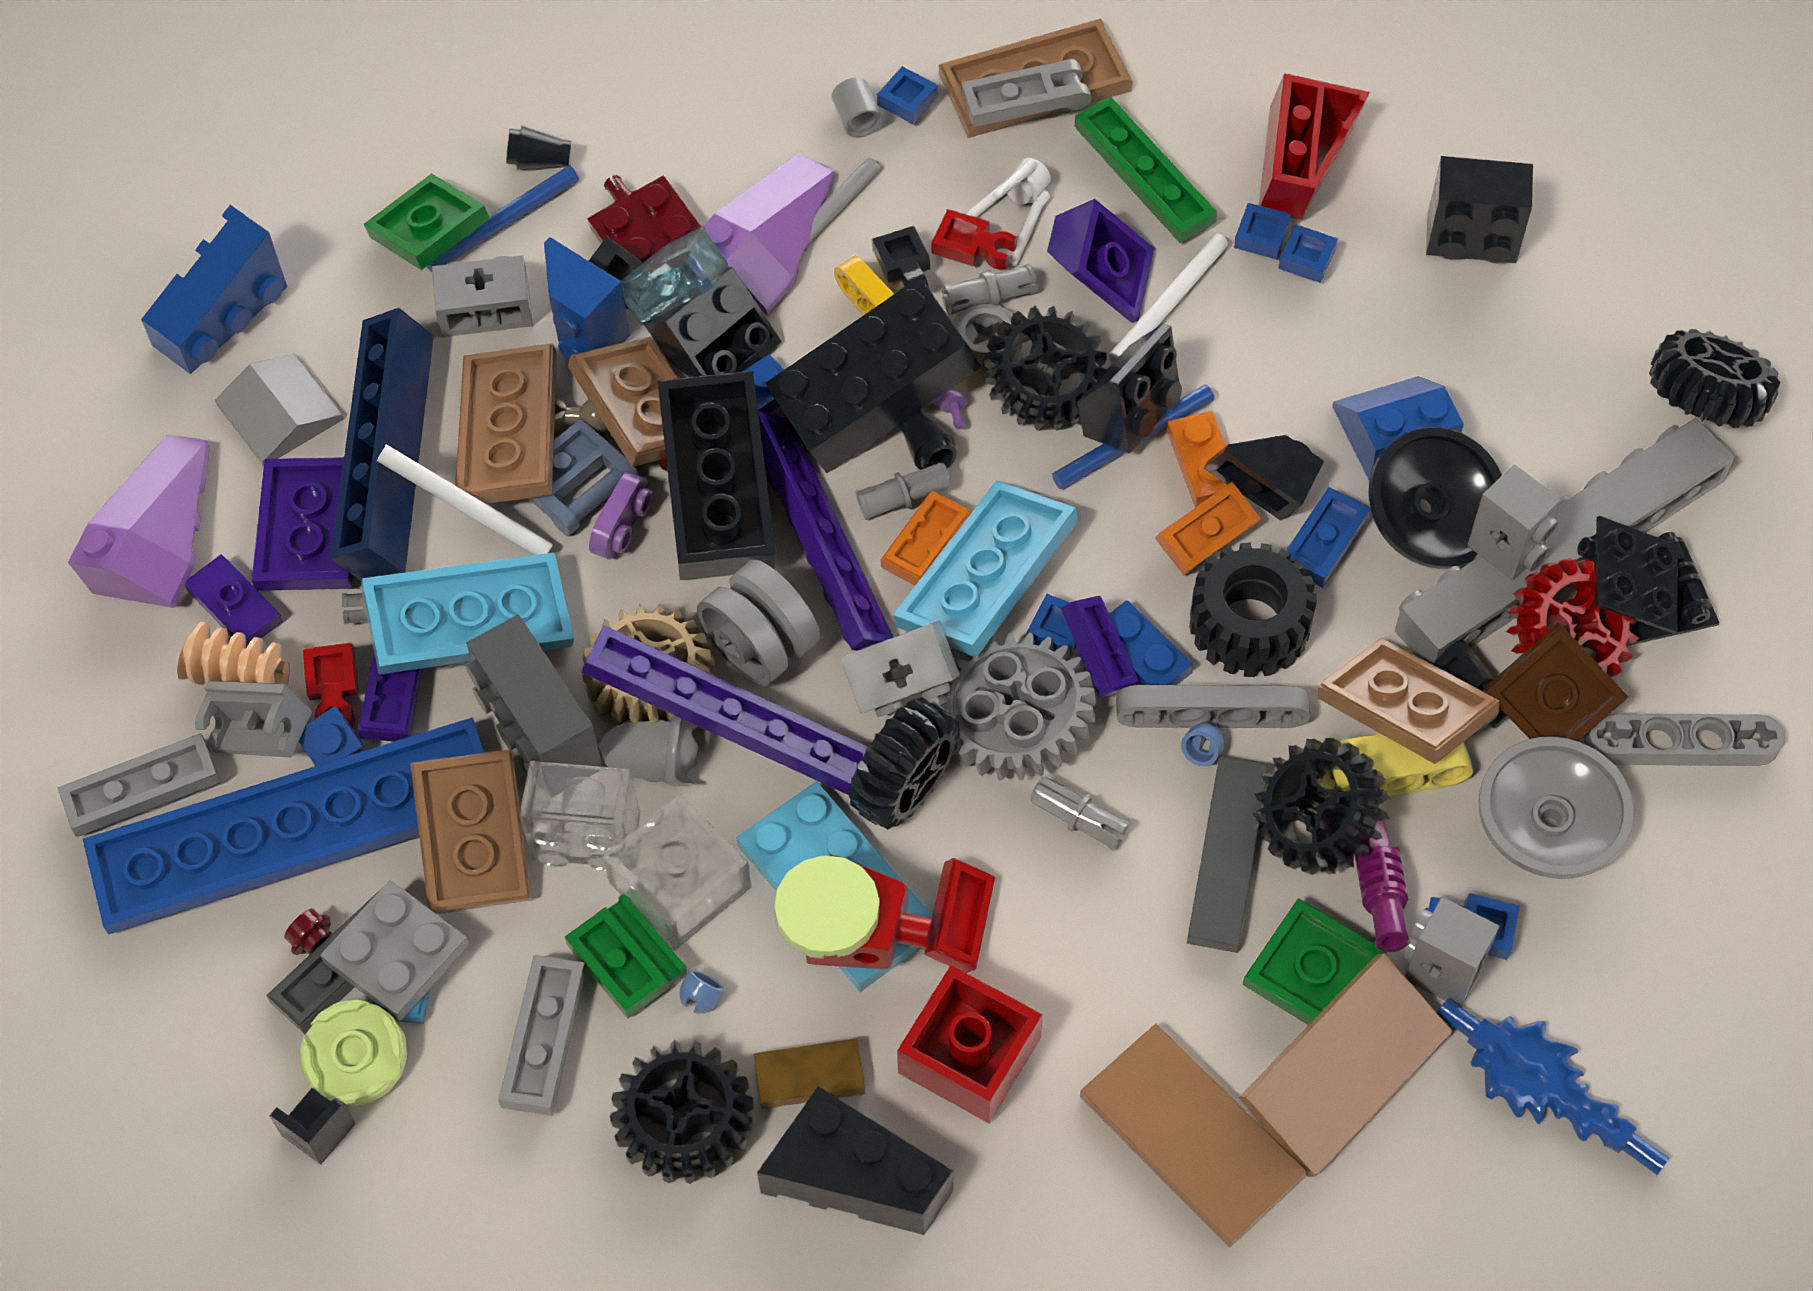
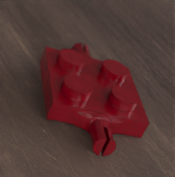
M619 175L612 176L614 184L610 178H607L604 187L615 201L610 206L587 218L590 229L600 243L608 236L652 269L657 275L655 278L669 275L680 292L686 287L685 284L688 285L694 280L684 265L691 258L688 243L702 228L664 175L632 192L628 190Z

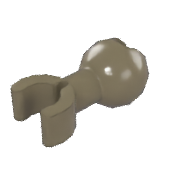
M555 399L554 434L563 432L569 425H573L579 419L586 422L598 434L608 431L600 418L599 411L594 402L588 399L582 406L567 407L564 401Z

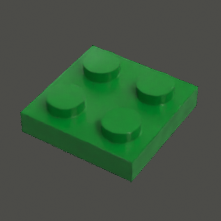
M431 173L365 222L364 226L371 239L418 269L423 270L428 265L436 262L441 255L461 240L470 236L478 227L488 221L490 217L484 204Z
M1298 898L1244 976L1242 985L1309 1025L1376 955L1387 954V952L1379 950L1376 944Z

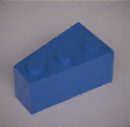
M231 204L221 215L227 222L211 243L205 239L201 241L195 249L201 256L184 278L176 274L141 319L151 345L189 374L202 363L212 359L224 343L234 334L243 331L254 316L268 304L275 302L280 297L282 291L288 287L269 231Z

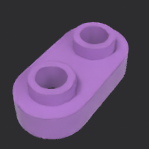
M628 471L620 478L592 529L589 541L591 553L611 560L617 553L622 554L625 552L631 540L633 524L638 515L643 517L647 513L652 502L653 491L648 489L649 482L646 477Z

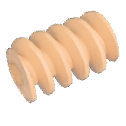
M200 622L187 638L180 652L177 674L179 679L185 680L188 678L192 683L198 685L207 684L208 681L285 684L287 686L290 676V663L288 659H282V647L279 643L272 642L264 654L262 638L254 637L246 648L244 633L236 632L228 643V631L226 628L218 627L210 638L209 624Z

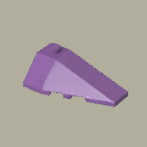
M797 154L714 213L688 243L695 278L708 268L733 267L762 312L768 315L795 283L799 273L798 264L803 251H807L810 244L813 220L821 205L826 201L835 178L834 170Z
M167 434L88 522L68 564L92 594L175 608L185 584L194 569L196 554L192 550L194 532L199 531L201 518L197 513L199 495L205 490L210 444L207 440Z

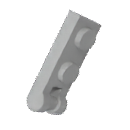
M1072 59L961 82V95L972 127L1065 107L1070 110H1080L1087 107L1092 100L1088 86L1081 83L1083 73L1079 62Z

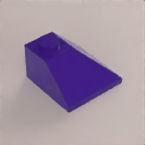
M1096 199L1056 215L1047 252L1071 275L1131 323L1139 320L1155 248Z

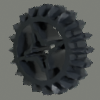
M1036 305L1030 308L1027 318L1017 311L1012 315L1011 324L1005 321L1001 322L996 330L998 336L993 335L988 340L987 348L990 352L985 353L982 360L983 366L988 368L983 376L984 384L995 385L989 394L991 400H1005L1001 407L1002 415L1010 413L1013 409L1019 412L1016 419L1018 425L1023 424L1027 417L1034 418L1033 424L1036 431L1043 427L1045 420H1049L1054 430L1061 428L1063 418L1072 425L1077 423L1080 418L1077 401L1107 370L1101 367L1107 361V352L1096 350L1101 343L1100 335L1087 337L1086 333L1090 327L1088 321L1078 326L1072 323L1074 319L1073 311L1065 314L1064 319L1057 317L1055 306L1049 307L1046 316H1042ZM1031 341L1030 355L1021 357L1019 362L1010 363L1011 351L1020 344ZM1054 343L1061 345L1065 349L1057 347ZM1039 361L1041 364L1047 365L1046 370L1049 367L1053 369L1051 376L1050 372L1043 371L1044 366L1041 369L1037 366ZM1080 373V385L1073 391L1060 396L1061 380L1069 379L1071 374ZM1024 386L1033 388L1038 394L1029 391Z
M1690 329L1688 332L1676 330L1674 334L1666 335L1664 341L1654 353L1650 363L1652 366L1649 371L1651 376L1650 384L1657 389V394L1661 398L1669 399L1671 407H1679L1685 411V415L1692 414L1699 417L1701 422L1708 420L1714 422L1717 426L1728 424L1733 428H1739L1741 425L1749 427L1753 426L1755 422H1762L1765 415L1770 412L1779 392L1777 390L1781 383L1778 380L1779 373L1775 368L1771 367V362L1768 359L1759 357L1757 350L1748 349L1743 346V342L1730 340L1727 335L1721 337L1711 331L1701 333L1696 329Z
M924 697L916 700L913 699L907 702L905 706L898 708L895 715L886 720L881 731L875 733V739L865 749L864 757L857 764L858 770L851 778L852 786L849 789L850 805L859 811L858 814L887 830L903 824L906 818L913 816L915 810L920 805L923 806L927 796L934 792L935 785L943 778L946 767L951 763V756L957 749V741L960 738L959 721L951 716V712L934 701L930 702Z
M1307 738L1304 749L1297 745H1288L1289 759L1273 758L1277 771L1274 775L1270 773L1261 774L1263 781L1268 784L1267 790L1254 794L1258 801L1264 803L1263 808L1253 813L1256 820L1264 824L1258 831V834L1262 840L1270 843L1267 848L1269 852L1275 857L1282 858L1284 865L1292 869L1301 868V871L1309 875H1317L1320 870L1330 875L1336 874L1338 864L1345 868H1354V853L1356 852L1362 856L1370 855L1369 848L1366 845L1369 838L1375 840L1383 838L1381 832L1375 829L1377 821L1390 819L1388 813L1379 808L1380 804L1391 799L1387 791L1379 788L1386 779L1381 772L1373 769L1375 765L1374 760L1364 753L1360 754L1359 748L1350 743H1343L1341 745V742L1334 738H1325L1322 743L1315 738ZM1330 770H1342L1349 782V791H1343L1336 787V782L1331 779ZM1294 821L1306 824V831L1312 835V843H1303L1299 839L1294 829Z
M674 1040L670 1046L671 1053L663 1056L661 1050L653 1045L650 1050L653 1061L650 1063L635 1057L632 1064L637 1075L621 1073L619 1082L625 1091L613 1092L612 1104L618 1110L610 1114V1121L612 1127L619 1129L614 1136L618 1147H628L625 1154L629 1163L635 1164L643 1160L642 1170L648 1177L662 1167L663 1181L668 1184L674 1179L676 1171H682L685 1182L691 1184L695 1178L693 1170L703 1168L704 1174L712 1178L715 1175L713 1161L718 1160L721 1164L730 1166L733 1159L728 1148L744 1150L746 1140L740 1132L751 1131L753 1128V1119L746 1113L754 1109V1101L752 1096L745 1094L749 1089L748 1079L745 1076H736L738 1066L733 1059L721 1063V1051L716 1047L705 1056H702L701 1043L696 1040L690 1046L689 1052H682L680 1043ZM676 1080V1083L671 1088L656 1090L661 1085ZM698 1080L714 1087L725 1100V1107L713 1106L712 1100L700 1097L697 1087ZM688 1096L691 1113L686 1111L687 1116L679 1117L678 1125H676L673 1111L676 1110L679 1113L678 1107L686 1105ZM640 1116L651 1117L653 1123L666 1127V1144L653 1139L643 1130L640 1125ZM700 1132L711 1133L701 1141L687 1145L694 1135Z

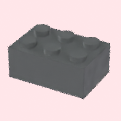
M519 614L466 642L471 662L466 664L465 667L476 686L472 688L473 693L486 714L492 711L499 721V724L496 725L497 730L508 749H518L524 760L520 762L521 767L534 788L542 785L551 800L604 771L592 723Z

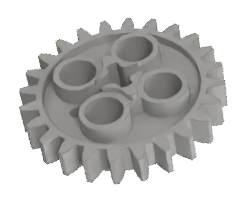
M1008 633L1005 645L999 646L991 638L988 642L989 650L981 651L977 658L972 656L973 659L970 662L956 658L955 662L960 676L948 681L951 691L937 697L939 704L951 712V716L959 721L960 738L957 741V749L952 755L959 753L962 766L967 767L975 762L978 774L981 776L986 774L991 767H995L998 780L1004 779L1008 769H1015L1018 779L1023 780L1026 768L1033 767L1035 772L1042 776L1044 775V762L1049 760L1057 767H1061L1060 752L1065 751L1076 755L1078 750L1074 738H1089L1087 724L1095 722L1093 706L1097 705L1090 672H1084L1080 657L1071 659L1067 645L1055 651L1051 637H1047L1038 646L1035 645L1033 633H1028L1023 643H1016L1014 635ZM1003 677H1011L1007 680L1000 681V679ZM1049 692H1055L1051 696H1042ZM983 715H990V716H988V717H986V718H984V719H980V720H977V719H976V718H978V717H980V716H983ZM1026 731H1034L1033 733H1031V734H1029V735H1025V736H1020V735H1019V734H1021V733H1023V732H1026Z

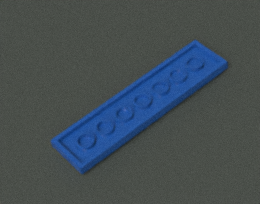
M473 717L83 838L104 929L109 935L418 837L419 830L410 763L484 753Z

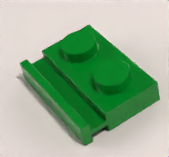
M624 893L618 897V902L608 909L604 907L564 938L566 945L580 962H584L589 973L628 1019L669 989V984L679 977L681 979L687 975V968Z

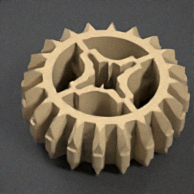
M639 604L636 615L629 616L628 613L620 609L618 614L619 622L614 623L604 619L602 628L605 625L713 675V670L711 669H713L715 663L713 653L709 650L708 637L705 636V633H699L698 624L694 619L684 622L683 614L679 609L666 616L665 608L661 604L657 606L653 613H646L645 607ZM591 632L589 639L591 648L584 649L582 656L584 664L600 633ZM581 673L583 682L587 685L586 692L588 698L592 702H596L597 710L602 716L611 713L612 720L617 726L628 719L632 723L650 721L651 724L658 723V720L667 719L671 721L672 716H675Z

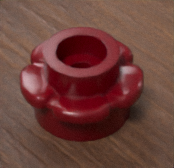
M313 908L301 913L290 924L284 935V938L292 945L291 952L294 955L305 954L306 952L310 955L332 935V932L329 931L331 926L330 917L326 914L321 916Z

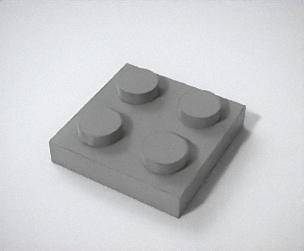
M389 880L320 956L325 965L397 1020L401 1021L466 950L469 942L464 934L393 881Z

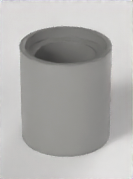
M850 78L839 83L834 88L831 97L845 131L849 136L856 138L865 137L875 132L881 126L883 121L882 114L865 79Z

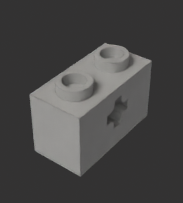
M523 255L512 257L499 256L493 259L471 262L457 261L446 265L432 266L435 312L442 337L533 326L529 281Z
M1514 464L1483 493L1467 546L1513 581L1526 568L1530 571L1535 570L1548 555L1550 548L1546 543L1559 525L1555 517L1561 499Z
M940 620L840 657L860 714L875 709L877 717L895 712L898 708L905 706L902 698L920 692L922 697L930 699L949 692L951 689L948 681L960 676ZM898 662L901 666L910 664L913 673L906 677V681L903 677L894 679L891 670L899 666Z
M1441 897L1433 913L1424 909L1410 934L1411 940L1403 954V958L1410 961L1405 977L1410 983L1445 1001L1450 998L1462 1006L1483 968L1500 926Z

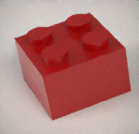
M950 965L897 1050L898 1074L981 1120L990 1123L1041 1039L1043 1014Z

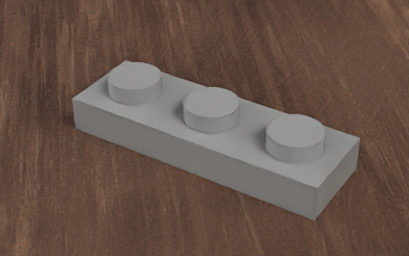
M199 733L57 788L71 830L76 837L220 783V779L202 733Z
M533 955L498 1099L501 1108L553 1116L586 974L584 962Z

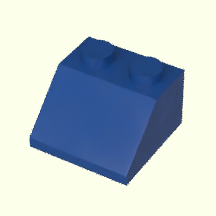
M549 237L544 242L549 299L560 352L569 360L570 355L623 343L630 336L621 281Z
M1420 376L1333 401L1332 405L1369 481L1373 466L1382 451L1401 435L1423 427H1443L1462 432L1464 425L1445 386Z

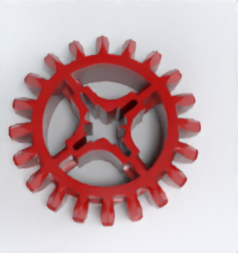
M1567 558L1559 560L1557 564L1554 562L1544 564L1539 568V572L1531 573L1524 578L1527 587L1518 588L1513 593L1521 605L1513 606L1507 611L1508 614L1517 619V625L1509 627L1506 632L1513 636L1518 635L1520 642L1514 646L1511 652L1516 654L1524 653L1559 622L1583 648L1588 647L1593 651L1590 656L1610 677H1616L1619 673H1622L1619 663L1628 662L1633 657L1626 645L1634 644L1640 639L1629 631V625L1635 624L1637 620L1595 606L1594 561L1582 560L1576 562L1575 559ZM1563 587H1569L1577 591L1575 597L1568 599L1567 602L1558 603L1552 599Z

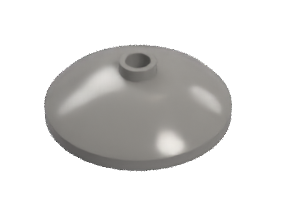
M1538 737L1509 747L1492 762L1484 776L1479 792L1480 820L1491 843L1514 865L1539 876L1554 879H1571L1583 877L1601 870L1619 855L1632 831L1634 803L1625 778L1617 767L1603 754L1575 740L1560 737ZM1551 818L1558 826L1549 827L1542 822V819Z

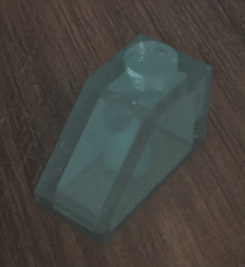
M704 226L667 244L622 279L621 285L624 302L639 324L642 325L715 288L728 263Z

